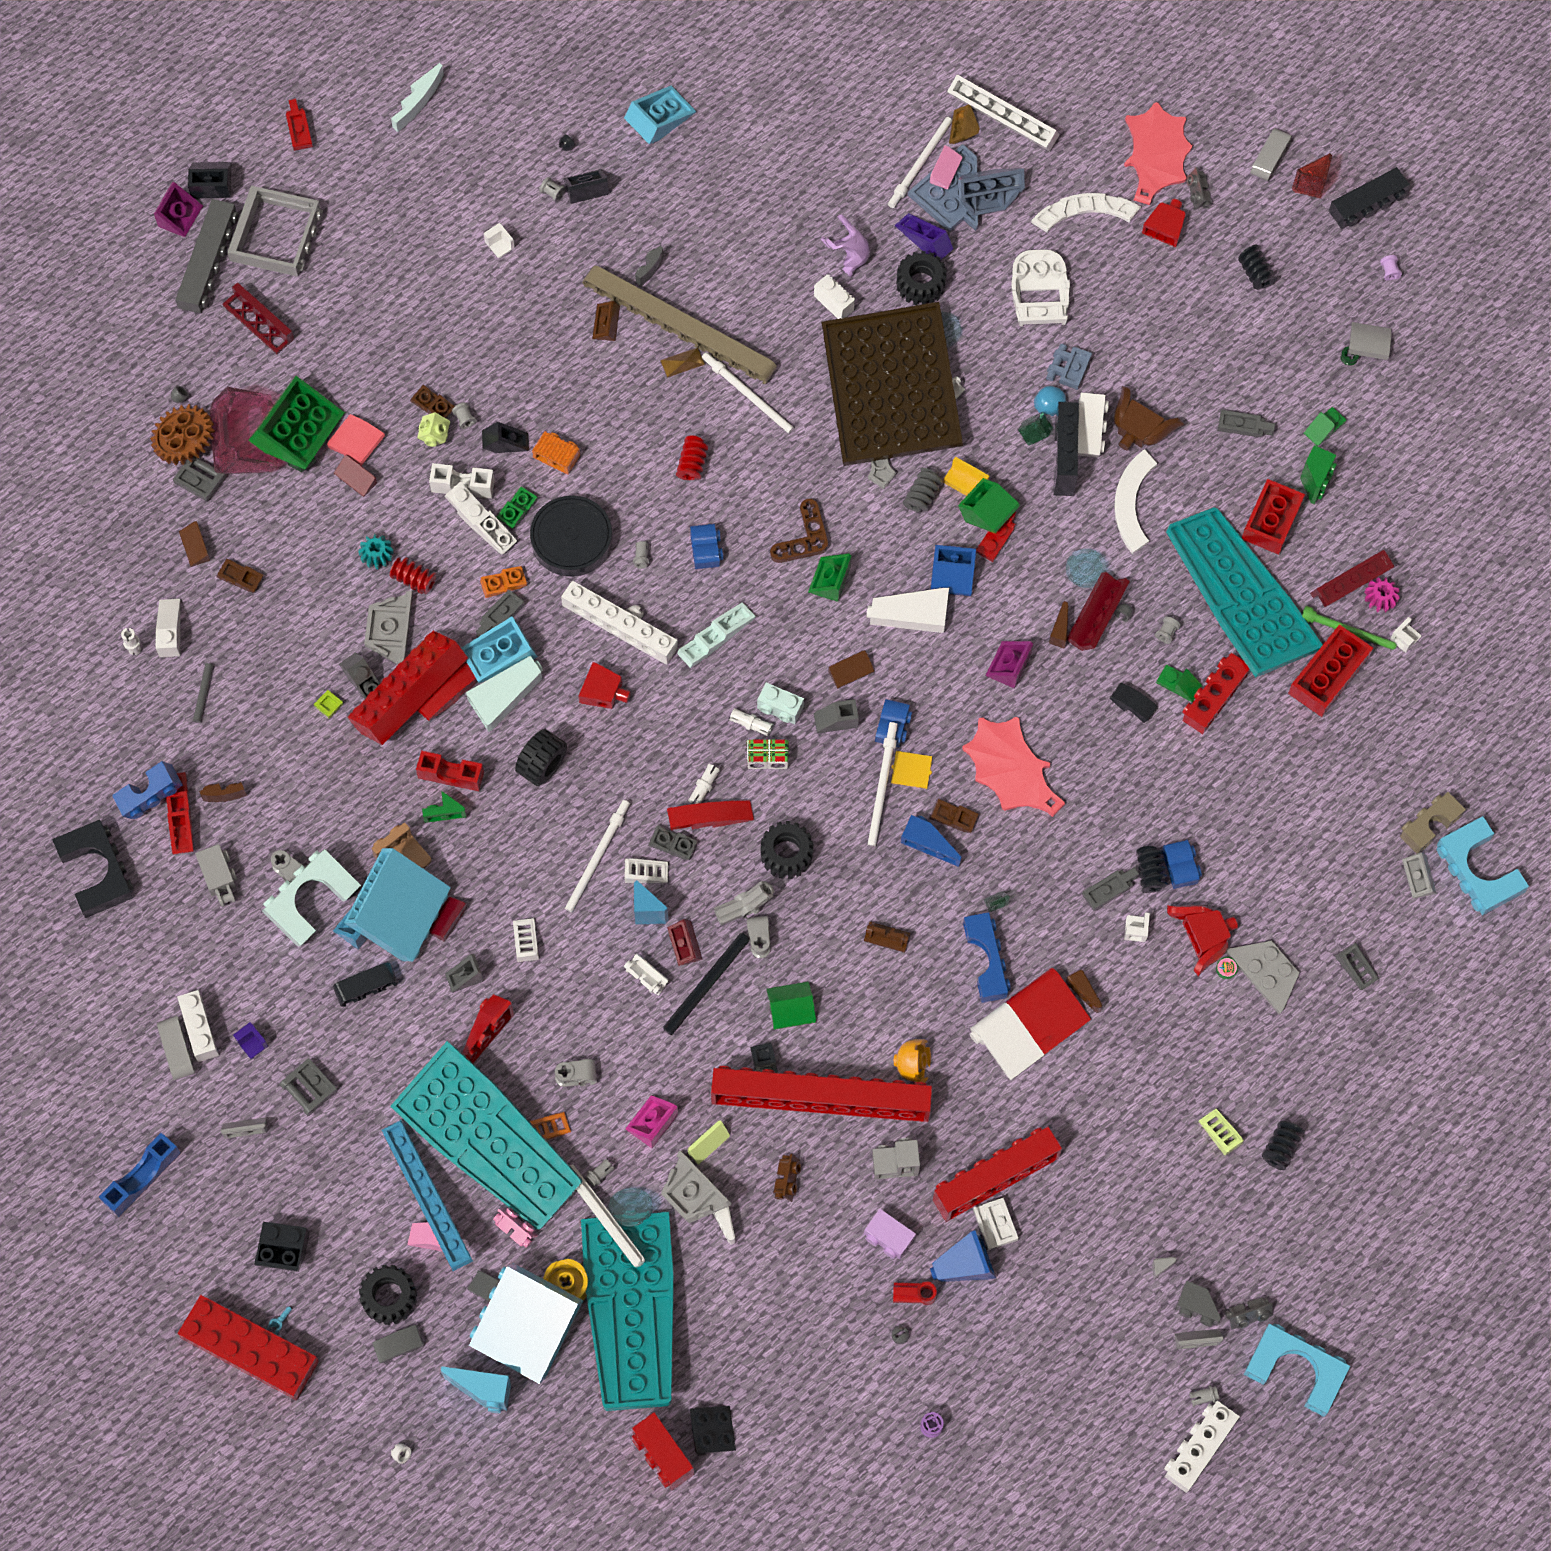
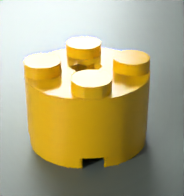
M564 1259L552 1263L546 1269L543 1277L544 1280L584 1301L587 1296L588 1279L587 1273L580 1263L572 1259ZM569 1280L570 1286L563 1287L562 1282L566 1283Z

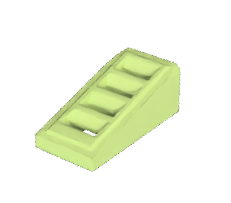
M1217 1109L1199 1120V1123L1225 1156L1243 1144L1244 1140ZM1217 1117L1218 1120L1209 1126L1207 1124L1211 1119ZM1222 1124L1223 1127L1221 1129H1219L1216 1132L1213 1130L1215 1127ZM1227 1130L1228 1134L1220 1138L1219 1135ZM1232 1137L1234 1140L1226 1145L1224 1142Z

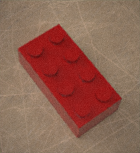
M1339 624L1291 684L1288 694L1320 717H1323L1369 659L1373 647Z

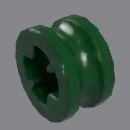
M1348 346L1342 350L1340 359L1345 365L1352 366L1357 363L1359 355H1354L1353 359L1346 356L1349 350Z

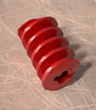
M689 435L684 439L685 443L681 451L676 476L682 480H700V473L703 472L702 466L705 464L704 458L707 457L705 451H708L709 447L702 438Z
M398 557L391 567L390 578L397 579L400 583L403 582L405 586H410L412 590H417L420 594H428L435 583L437 573L433 572L429 576L430 569L427 568L422 572V565L415 568V561L408 565V557H405L403 561H401V557Z

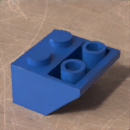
M935 545L931 590L949 588L948 594L971 596L976 549Z

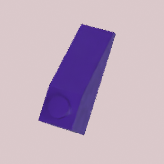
M909 213L895 224L897 229L922 251H926V254L931 252L934 253V257L938 256L943 259L953 250L947 231Z

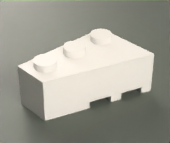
M1081 393L1078 400V456L1099 458L1100 453H1104L1105 441H1102L1101 437L1102 433L1106 432L1107 421L1103 420V415L1108 411V401L1105 400V395Z

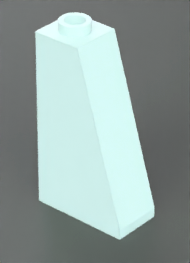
M531 656L466 692L467 700L488 732L492 731L542 680L541 672L543 669L537 660L534 662Z

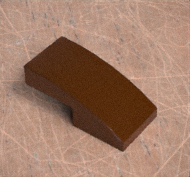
M226 558L216 578L254 593L264 575L246 565L243 567Z
M938 799L929 819L957 830L971 833L978 813L961 805L956 807Z

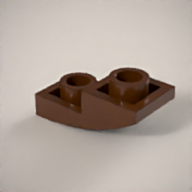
M422 385L410 399V402L426 413L432 414L436 412L444 418H447L455 407L440 394L437 396L425 385Z
M242 782L238 784L232 783L223 790H221L219 783L209 784L199 791L205 802H226L247 796Z

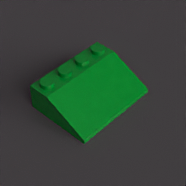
M295 376L283 390L248 441L266 454L306 469L345 412L298 376Z

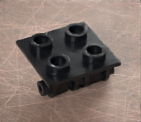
M730 1406L690 1408L694 1450L697 1456H703L706 1453L736 1451Z

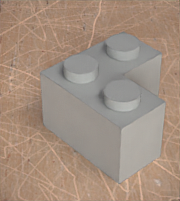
M901 1138L898 1142H895V1147L889 1148V1145H880L872 1150L874 1180L918 1176L920 1162L917 1140Z

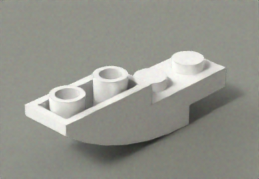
M461 482L445 495V498L458 511L457 514L501 555L517 542L491 511L488 512Z

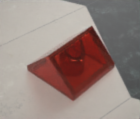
M1331 153L1297 169L1292 186L1293 192L1321 199L1332 160Z

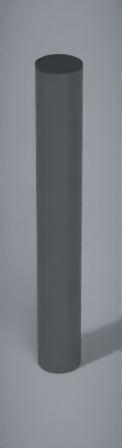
M205 663L193 717V722L201 723L213 669V665L210 663Z

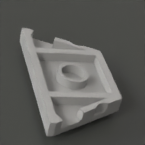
M407 591L405 595L397 598L393 596L384 602L369 605L365 647L397 665L406 656L413 597L412 591Z
M1272 941L1228 949L1226 954L1236 961L1238 968L1280 1015L1298 978L1299 972Z
M682 1151L678 1152V1162L675 1169H671L668 1181L661 1192L662 1196L688 1223L729 1207L732 1203Z

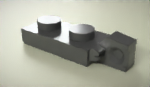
M1221 410L1217 431L1253 437H1263V434L1273 436L1275 423L1265 422V419H1262L1259 415Z
M508 590L482 616V620L479 622L481 626L476 630V636L479 637L510 617H514L525 605V602L511 590Z
M1135 867L1126 873L1123 870H1117L1083 891L1082 895L1092 910L1096 911L1128 891L1133 886L1131 882L1138 878L1139 873Z

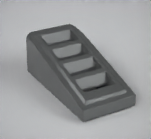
M1356 943L1349 945L1334 955L1360 990L1365 989L1379 979ZM1352 952L1354 956L1347 959L1346 956ZM1355 960H1358L1360 962L1354 967H1352L1351 963ZM1363 966L1365 970L1357 975L1356 970ZM1367 973L1372 977L1370 980L1367 978L1363 982L1360 979Z

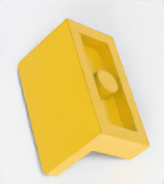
M955 457L951 469L943 479V483L967 496L982 478L989 480L990 476Z

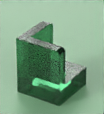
M1041 412L1024 420L1018 431L1026 444L1030 446L1047 438L1053 427L1044 413Z

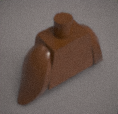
M1121 386V396L1115 410L1114 422L1118 428V434L1123 436L1118 443L1122 449L1128 451L1133 443L1140 448L1144 445L1158 444L1176 429L1185 425L1180 418L1164 421L1163 417L1135 400H1131L1130 388Z

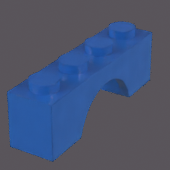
M989 912L964 917L963 926L967 943L975 944L982 948L989 958L988 969L977 980L981 1003L1007 998L1008 991H1011L1009 979L1004 978L1003 971H1006L1004 959L999 957L998 951H1001L999 938L995 939L994 931H996L995 920L990 919Z
M160 1133L145 1148V1152L138 1164L123 1178L113 1181L99 1196L100 1200L115 1215L120 1217L181 1152L163 1133Z

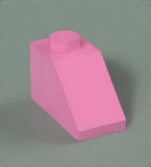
M428 1222L412 1223L408 1240L409 1246L442 1251Z

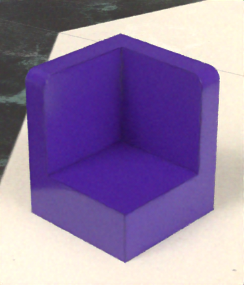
M251 1022L233 1034L236 1042L250 1059L268 1047L264 1038Z

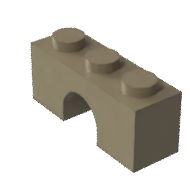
M1449 792L1444 796L1438 795L1431 802L1432 806L1429 809L1424 807L1416 815L1418 818L1415 821L1409 820L1401 828L1403 832L1400 838L1416 854L1423 851L1436 837L1429 828V822L1438 821L1448 829L1466 811Z

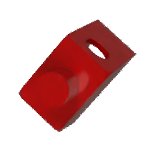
M1172 199L1169 205L1163 202L1159 203L1145 221L1142 234L1177 247L1186 214L1180 210L1182 202Z
M592 662L578 695L579 703L612 709L616 700L628 703L631 691L621 688L623 682L620 675Z

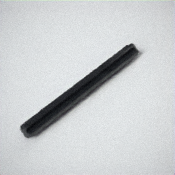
M740 933L666 1022L663 1030L667 1034H674L749 942L747 935Z

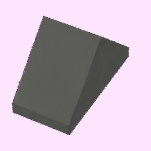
M470 954L445 973L452 993L483 982L482 973L474 954Z

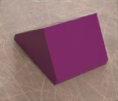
M172 182L155 210L154 216L158 227L186 237L203 205L178 184Z
M1002 641L985 676L1015 689L1031 656L1033 643L1031 641Z

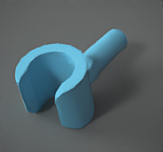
M288 1306L277 1319L270 1320L266 1330H269L270 1327H276L277 1330L274 1334L278 1335L282 1328V1322L292 1309Z

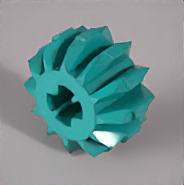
M375 533L372 539L366 536V542H361V549L358 550L361 562L366 563L369 568L374 564L377 570L379 564L386 567V561H392L391 555L394 553L391 541L386 540L383 535L377 538Z

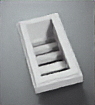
M625 859V883H634L636 880L640 883H668V862ZM632 867H636V875L632 874ZM640 867H644V875H640ZM649 867H653V876H649ZM657 867H661V877H657Z
M534 918L513 921L517 962L539 960ZM531 925L529 929L518 930V926ZM531 933L532 936L519 937V934ZM532 940V943L520 944L521 941ZM533 947L531 951L521 952V949Z
M726 1207L713 1214L728 1243L732 1245L736 1243L729 1207Z

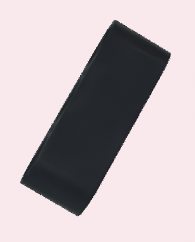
M387 962L335 983L333 989L340 1006L346 1007V1004L352 1001L355 1003L363 1000L367 995L372 993L375 995L385 991L387 987L391 985L396 986L399 982L391 963Z

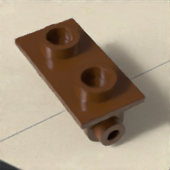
M869 921L864 942L905 953L910 932Z
M790 1154V1156L782 1155V1159H779L777 1175L784 1176V1179H776L773 1191L775 1199L783 1200L784 1197L792 1202L793 1196L797 1193L796 1179L797 1175L801 1172L800 1159L793 1154Z

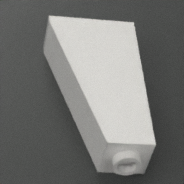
M949 588L873 598L872 606L868 605L867 618H870V625L944 633Z

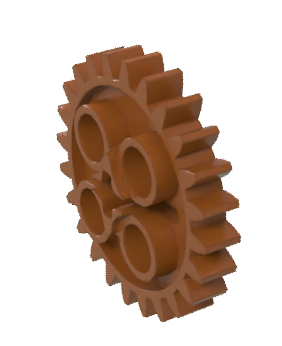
M190 404L187 405L186 409L183 405H180L179 410L173 407V413L171 414L166 411L167 417H159L162 422L155 423L154 425L157 429L151 431L154 435L150 438L153 442L151 446L155 454L168 464L173 462L177 466L180 461L185 465L187 459L192 462V457L200 458L199 452L205 453L204 447L211 446L208 440L214 439L211 433L215 432L212 427L214 423L211 421V417L203 408L199 409L197 405L192 408Z

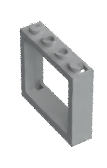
M251 186L227 252L229 260L298 277L299 272L305 268V255L309 254L311 250L310 240L316 236L317 220L320 221L322 219L323 210L320 208L319 201ZM259 201L310 213L293 264L242 252Z

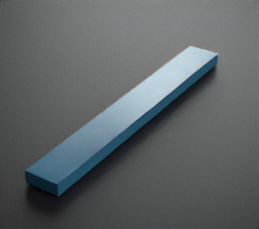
M400 1120L382 1129V1133L452 1271L473 1262L402 1121Z

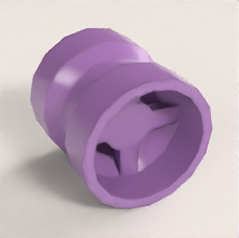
M935 1412L925 1414L920 1425L923 1435L929 1438H935L940 1435L944 1424L942 1417Z

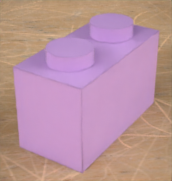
M881 1209L878 1210L864 1230L865 1239L874 1246L878 1244L883 1247V1252L892 1259L895 1257L901 1259L916 1236L913 1231Z

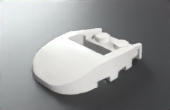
M1028 250L1019 254L1013 263L1012 295L1019 326H1023V324H1066L1070 283L1066 275L1065 262L1054 251ZM1059 290L1060 302L1021 303L1020 291Z

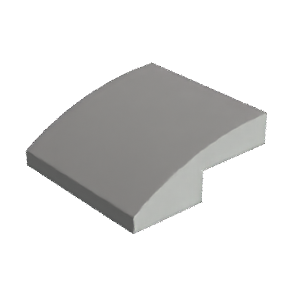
M1351 323L1348 354L1388 360L1391 328Z

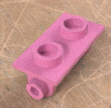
M510 1207L498 1209L501 1214L498 1213L494 1217L495 1225L506 1234L511 1229H514L515 1231L510 1237L521 1247L527 1248L532 1242L530 1239L538 1236L534 1232L535 1228L528 1222L521 1221L518 1218L519 1214L515 1213Z

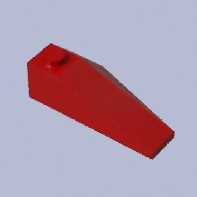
M493 994L481 1003L480 1010L462 1052L472 1063L478 1059L514 1016L510 1001Z

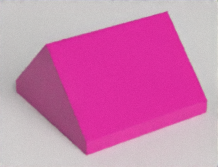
M651 1095L625 1130L650 1148H653L677 1117L678 1107L675 1104Z

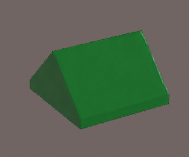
M848 553L821 557L808 593L838 602L851 568L852 555Z
M809 982L766 989L774 1030L816 1023L813 995Z

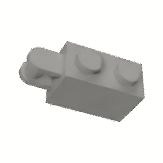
M218 844L195 853L211 896L217 895L221 907L230 901L232 903L236 902L231 889L236 887L234 881L238 879L234 869L228 868L227 862H230V858L226 849L222 851ZM228 891L227 894L222 896L220 895V893Z

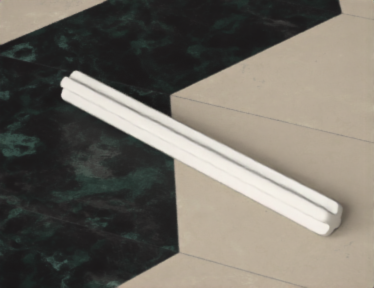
M570 1165L582 1178V1184L577 1189V1192L634 1267L642 1266L645 1258L574 1165Z

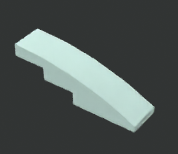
M440 63L411 85L412 94L401 101L402 110L391 118L392 126L397 132L415 118L436 91L444 76L443 67Z
M740 603L713 620L711 626L696 634L694 640L681 647L677 654L692 668L752 622L756 616L743 603Z

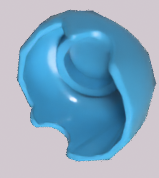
M1046 386L1035 396L1034 407L1040 414L1054 416L1057 413L1058 402H1066V395L1058 387Z

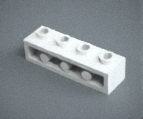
M1216 1401L1214 1406L1209 1403L1202 1413L1205 1416L1201 1424L1196 1422L1189 1432L1193 1435L1189 1442L1184 1440L1177 1451L1180 1455L1176 1461L1171 1458L1164 1468L1167 1471L1164 1477L1186 1493L1240 1417L1219 1401Z

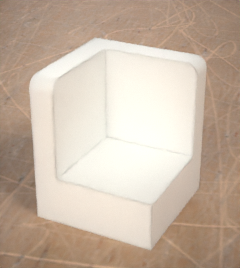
M500 223L484 233L485 243L498 258H501L515 248L513 238Z
M1410 617L1393 632L1390 639L1405 653L1421 638V635L1410 626L1412 621Z
M1145 912L1144 917L1131 915L1126 917L1124 940L1146 942L1150 913Z

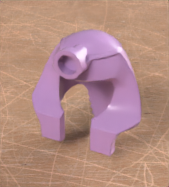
M841 214L837 217L848 230L849 235L833 242L825 237H821L820 240L828 248H842L846 250L847 256L843 263L845 267L842 270L851 277L852 273L868 260L870 247L867 239Z

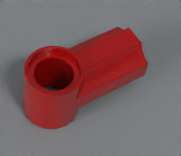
M931 1282L894 1283L893 1303L931 1305L937 1298L936 1287ZM924 1289H930L933 1295L930 1298H923L921 1292Z

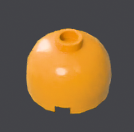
M909 1040L903 1043L898 1053L894 1055V1066L897 1067L902 1078L911 1082L925 1083L928 1080V1077H924L926 1066L930 1067L931 1050L930 1047L925 1046V1043H928L927 1040Z

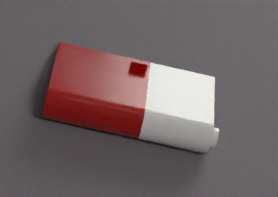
M1050 968L970 1028V1037L976 1044L980 1043L987 1047L1007 1077L1012 1080L1091 1019L1059 973L1054 968Z

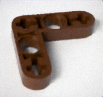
M805 499L800 504V513L807 537L774 544L770 549V557L774 562H788L820 555L827 551L828 540L820 510L815 500ZM806 505H810V507H812L813 517L809 518V512L806 509ZM811 523H817L820 528L817 531H811L808 526ZM816 541L824 543L822 544V548H818V546L816 545ZM807 542H810L811 551H808ZM796 545H802L805 550L803 553H796L793 548ZM787 547H790L791 555H788V552H785L787 551ZM777 549L783 552L781 557L775 554Z

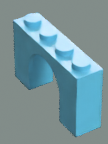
M1483 816L1446 835L1437 843L1439 856L1442 859H1446L1449 864L1448 869L1450 873L1458 877L1461 890L1465 894H1469L1472 899L1471 904L1477 912L1480 911L1482 916L1525 893L1529 887L1518 869L1493 881L1480 879L1470 871L1467 864V854L1476 847L1490 841L1494 835V832Z
M1268 1324L1244 1375L1264 1385L1277 1359L1287 1354H1298L1305 1357L1312 1364L1316 1379L1304 1407L1325 1417L1350 1366L1346 1364V1360L1339 1356L1332 1357L1326 1354L1324 1348L1305 1343L1306 1340L1296 1334L1292 1336L1286 1333L1285 1328L1282 1326Z

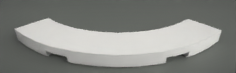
M1103 193L1077 194L1062 198L1059 202L1045 207L1032 219L1031 223L1048 233L1051 228L1068 217L1092 212L1110 214L1130 222L1141 209V206L1127 199L1106 196Z
M1145 449L1124 470L1115 495V520L1121 538L1132 554L1149 543V540L1139 526L1135 510L1138 488L1148 473L1157 466L1155 460Z

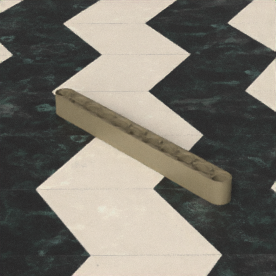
M594 265L582 281L586 288L590 287L594 289L593 292L610 298V301H615L619 306L627 307L628 311L643 316L650 323L660 325L661 329L669 333L673 332L683 341L695 344L694 347L711 353V356L716 359L728 362L729 366L738 371L740 369L746 372L745 374L749 377L763 381L762 384L768 382L777 368L776 364L769 358L599 266Z

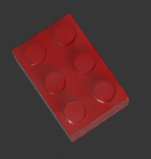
M1267 479L1246 524L1242 539L1279 555L1302 505L1305 494Z
M655 1412L632 1427V1442L639 1451L644 1450L646 1453L644 1454L645 1460L650 1468L658 1470V1479L664 1488L669 1486L673 1491L694 1475V1468Z

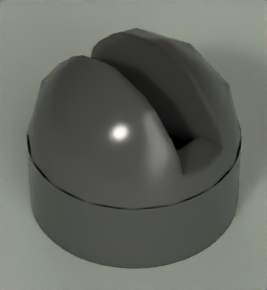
M177 385L171 391V399L175 403H182L189 397L188 392L182 386Z
M1121 604L1114 611V614L1118 618L1120 612L1126 615L1121 620L1127 622L1132 616V607L1128 604Z
M897 1326L892 1330L891 1337L895 1343L904 1344L908 1341L909 1331L906 1327ZM903 1330L906 1332L898 1338L895 1337L896 1334Z

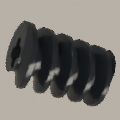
M1257 244L1246 248L1239 255L1238 261L1242 264V268L1246 270L1245 273L1249 277L1250 282L1253 283L1254 289L1259 290L1273 285L1277 281V277L1272 276L1274 274L1273 270H1268L1270 264H1264L1267 259L1266 257H1261L1263 252L1258 251L1260 247Z
M1155 846L1138 848L1136 853L1139 855L1137 861L1140 863L1138 869L1141 871L1139 873V877L1142 879L1140 885L1143 887L1141 892L1154 893L1167 887V882H1161V880L1167 878V875L1160 874V872L1165 871L1166 867L1159 866L1165 860L1164 858H1158L1164 852L1157 850Z
M1288 1121L1278 1122L1277 1129L1273 1132L1274 1136L1270 1137V1143L1266 1145V1151L1262 1153V1158L1270 1166L1278 1170H1286L1282 1163L1289 1164L1290 1161L1285 1156H1293V1152L1289 1148L1297 1149V1145L1293 1141L1300 1142L1301 1138L1297 1133L1304 1134L1305 1130Z

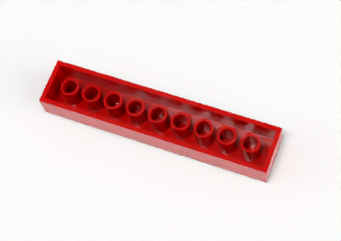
M719 1066L718 1068H713L711 1103L714 1105L928 1122L932 1086H927V1083L924 1082L905 1084V1081L894 1080L890 1083L878 1078L866 1081L860 1077L842 1079L838 1075L818 1077V1074L815 1073L797 1075L796 1072L785 1071L781 1074L775 1073L774 1070L770 1069L757 1072L746 1067L740 1068V1070H733L729 1066Z

